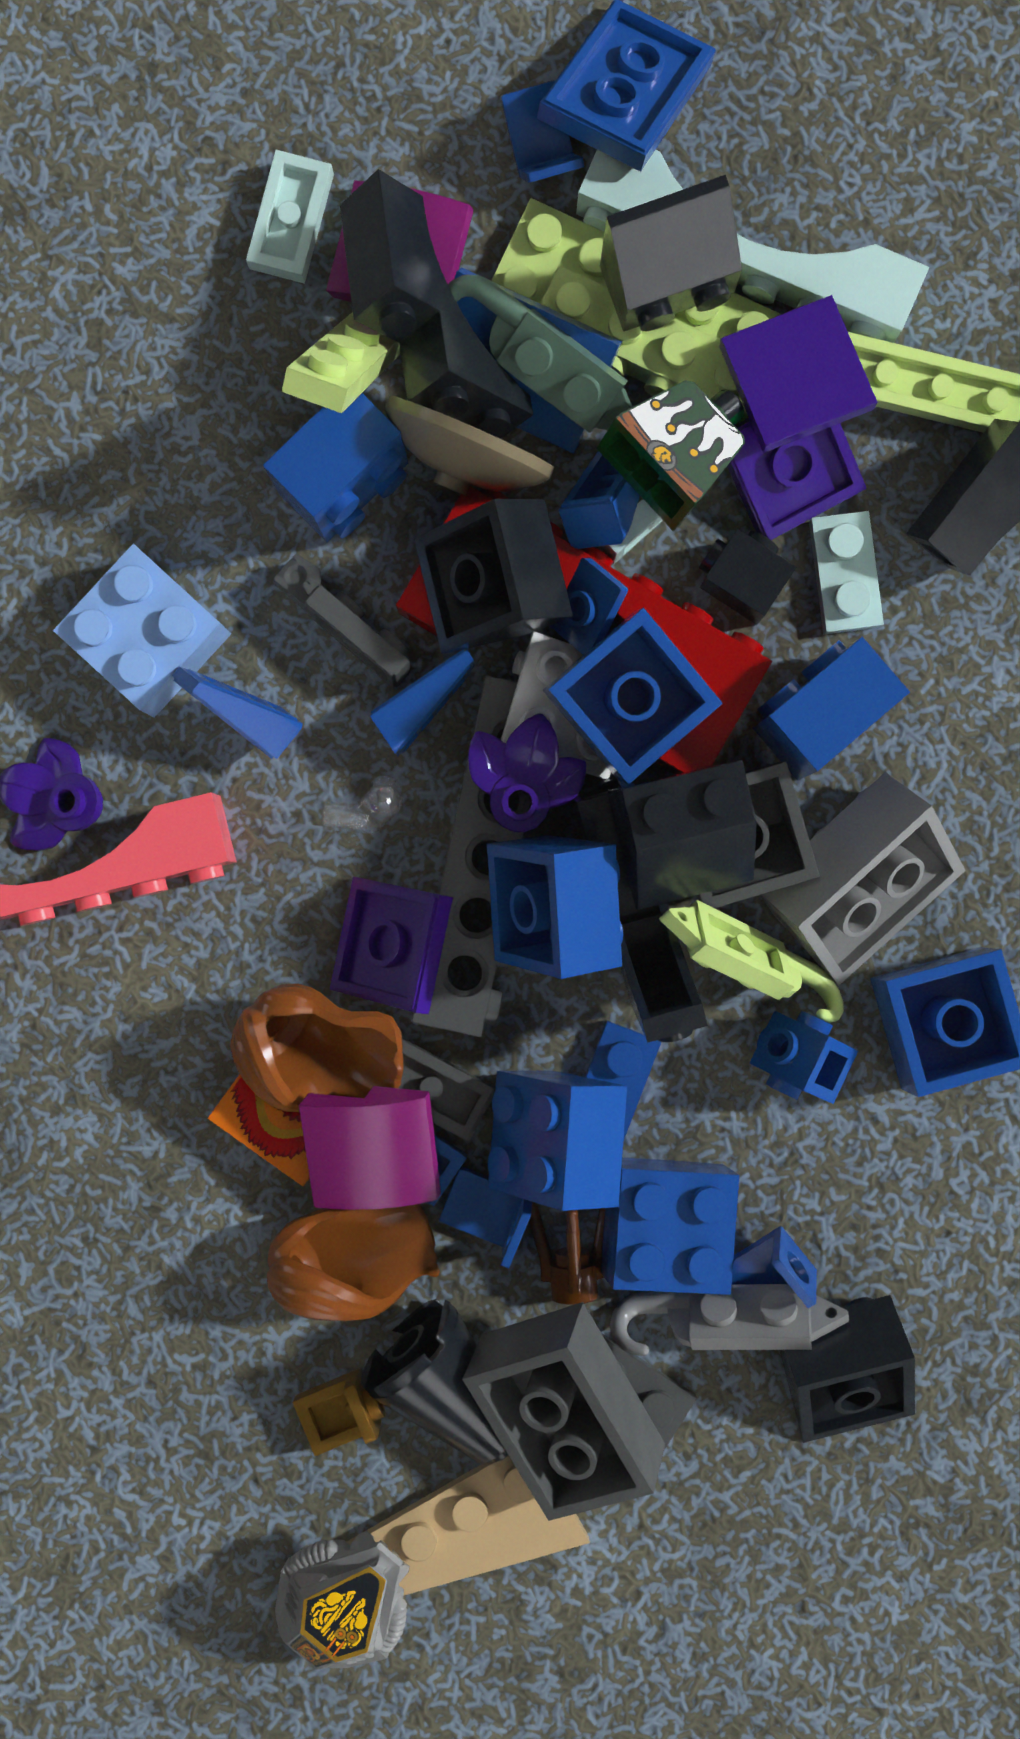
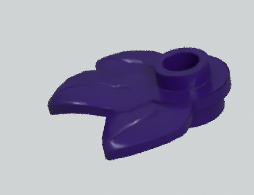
M535 714L522 722L511 733L506 743L491 734L481 731L475 732L468 752L469 771L473 782L490 795V808L495 820L502 827L513 832H526L539 826L546 818L550 808L570 803L581 791L585 781L586 762L572 757L559 758V744L556 732L543 714ZM518 790L527 792L532 799L531 808L524 814H516L508 806L509 796Z
M43 738L38 747L36 764H14L0 774V799L11 811L19 814L10 836V843L17 848L30 851H43L54 848L67 831L76 832L88 828L97 821L102 813L103 797L100 790L90 778L82 774L80 757L76 750L61 740ZM72 792L75 797V803L73 808L67 811L65 800Z

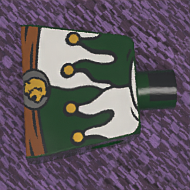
M685 380L619 414L600 441L597 449L670 529L675 531L745 444L744 435L734 426L744 417V407L740 399L729 390H721L709 399L695 382Z

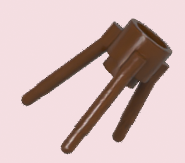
M532 1202L529 1224L540 1259L541 1281L551 1283L552 1301L560 1304L575 1305L581 1302L584 1304L597 1299V1280L604 1278L601 1274L605 1208H599L591 1257L588 1248L580 1247L578 1211L570 1210L566 1212L567 1247L557 1249L555 1251V1259H553L538 1205Z

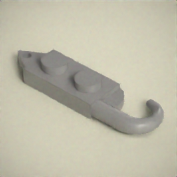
M789 1284L732 1285L731 1295L640 1291L630 1294L619 1302L612 1312L610 1330L613 1340L620 1349L631 1355L646 1356L649 1352V1347L646 1344L638 1343L631 1339L627 1333V1326L629 1321L639 1314H668L670 1327L675 1338L682 1345L691 1347L692 1350H812V1341L849 1322V1314L847 1310L817 1295L816 1304L807 1308ZM834 1315L835 1317L829 1318L827 1316Z

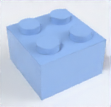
M134 543L53 630L134 706L153 718L182 688L173 681L174 677L172 675L180 666L197 672L231 635L216 618Z

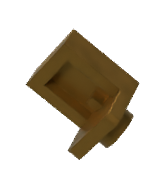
M360 1368L295 1395L292 1403L314 1456L363 1437L365 1444L378 1439L382 1423L381 1418L386 1416L385 1406L372 1398L361 1386L362 1373Z

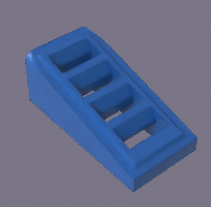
M599 451L559 508L569 543L575 549L621 544L631 527L640 495Z
M461 650L371 711V719L397 757L409 748L471 674V670L474 668V659L468 650Z
M180 666L172 675L174 682L271 759L273 757L278 759L302 729V722L281 706Z

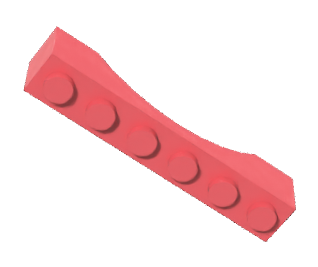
M210 792L154 806L137 829L114 850L81 870L50 881L22 885L0 884V921L18 916L20 926L30 925L56 918L53 907L75 902L77 912L111 905L110 893L131 889L133 898H139L167 891L166 880L188 875L190 884L224 877L222 866L236 863L237 861L221 796Z

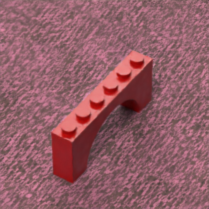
M470 486L466 496L462 494L459 496L444 523L492 499L509 498L499 491L482 489L480 492ZM550 521L566 589L582 558H592L628 588V592L613 622L619 625L630 614L644 608L723 703L654 763L675 775L712 766L772 663V660L762 655L764 647L743 633L733 632L732 636H729L711 625L714 621L713 617L693 604L684 602L682 607H679L663 598L661 595L664 590L651 579L634 573L629 578L611 567L613 560L601 550L595 547L573 548L570 543L561 538L563 531ZM419 565L398 600L396 607L399 615L437 636Z

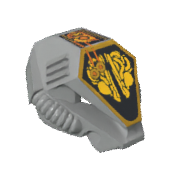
M368 1531L360 1533L351 1544H348L345 1540L336 1539L321 1540L314 1544H309L308 1547H303L302 1550H298L297 1553L287 1559L280 1574L275 1615L278 1631L283 1642L316 1670L324 1668H350L387 1659L389 1652L393 1650L394 1646L397 1645V1641L400 1640L406 1624L407 1603L403 1599L404 1589L399 1586V1583L409 1572L410 1566L400 1559L398 1553L394 1550L390 1551L387 1544L382 1540L375 1542L374 1536Z

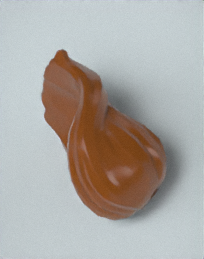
M281 984L259 995L254 1004L245 1008L240 1014L233 1029L230 1043L234 1064L246 1084L264 1102L286 1112H300L299 1105L308 1093L365 1098L373 1086L399 1088L401 1085L404 1070L402 1033L394 1018L379 1011H349L339 1008L321 992L302 984Z
M421 1204L394 1208L362 1210L322 1208L294 1219L284 1226L270 1244L267 1260L269 1267L267 1284L272 1297L287 1312L314 1320L352 1321L369 1319L381 1314L391 1307L418 1277L423 1275L439 1276L440 1270L435 1253L436 1244L427 1215Z

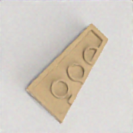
M509 1455L502 1461H491L477 1466L366 1530L374 1536L375 1542L382 1540L387 1544L390 1551L394 1550L399 1554L400 1559L410 1566L409 1572L399 1583V1586L404 1589V1595L590 1543L589 1536L577 1514L548 1521ZM356 1537L350 1539L347 1543L351 1544Z

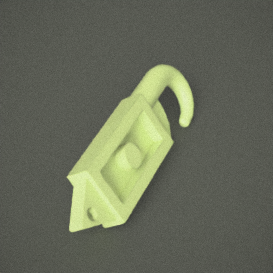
M699 900L693 902L689 907L670 908L659 918L687 946L690 958L705 968H712L739 981L749 989H756L777 1000H780L782 997H791L801 988L802 983L806 984L821 996L827 1006V1009H819L816 1012L817 1018L831 1023L838 1021L842 1016L844 1002L834 980L818 965L786 950L783 942Z

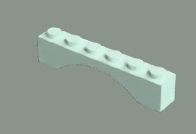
M597 150L578 192L576 215L583 217L584 223L604 232L607 216L683 190V188L673 177L661 152L658 150L654 151L641 172ZM737 234L742 272L737 284L743 286L742 292L748 298L762 304H772L774 300H777L797 309L832 295L847 331L892 343L896 341L902 332L929 270L928 266L877 244L848 252L807 254L781 251L750 241Z

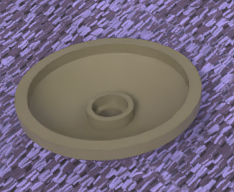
M391 395L387 399L384 408L388 419L401 432L402 442L405 447L421 462L437 470L433 480L436 484L466 496L470 485L485 490L508 492L537 486L551 478L554 466L515 445L414 402Z

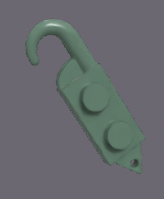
M462 275L450 281L448 286L456 302L464 297H473L497 315L491 328L489 339L490 351L497 363L588 433H591L594 428L608 430L619 414L632 408L624 388L628 380L534 308L530 310L495 282L480 275Z

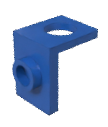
M556 80L501 95L502 107L519 177L528 183L585 167L583 157L573 153L570 136L537 119L540 101Z
M582 558L567 587L573 617L553 624L550 627L584 655L612 631L610 626L628 592V588L592 558Z
M461 1166L440 1214L439 1221L503 1247L500 1266L509 1269L531 1217L532 1202L489 1189L488 1176Z
M779 1226L734 1255L732 1285L789 1284L807 1308L816 1304L817 1269L782 1226Z

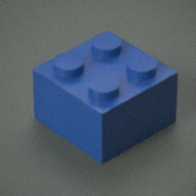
M361 393L343 413L322 407L263 464V467L279 495L328 542L336 534L341 539L351 534L365 518L366 514L361 509L377 494L382 498H386L402 484L407 476L403 468L408 464V459L402 442L401 432Z
M644 608L630 614L542 690L618 781L630 784L723 704Z
M863 636L848 648L838 640L801 671L808 680L803 686H800L793 679L757 709L764 719L753 729L781 762L787 763L790 773L799 780L818 772L907 696L910 691Z
M541 835L487 844L495 961L559 979L622 967L621 943L623 941V927L619 914L618 883L620 880V868L616 859V844L552 835Z
M980 947L870 978L902 1090L916 1097H922L1020 1069V1013L1002 949Z
M497 1071L496 1088L492 1099L494 1115L491 1152L488 1157V1188L560 1211L619 1207L627 1085L557 1071Z
M622 1157L619 1207L605 1208L601 1274L613 1290L731 1295L740 1175L724 1164Z

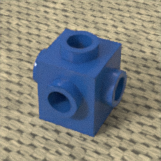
M801 1010L797 1019L794 1020L774 1011L768 1025L759 1035L757 1048L750 1064L769 1073L770 1076L766 1085L798 1100L801 1092L805 1091L834 1104L857 1056L858 1050L830 1037L829 1034L833 1025Z

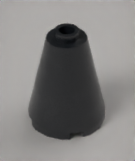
M437 1299L430 1300L419 1306L392 1330L403 1335L399 1337L383 1356L375 1348L361 1374V1386L378 1402L477 1463L485 1464L491 1461H502L508 1454L462 1380L477 1344L457 1309L449 1301L445 1300L443 1306Z

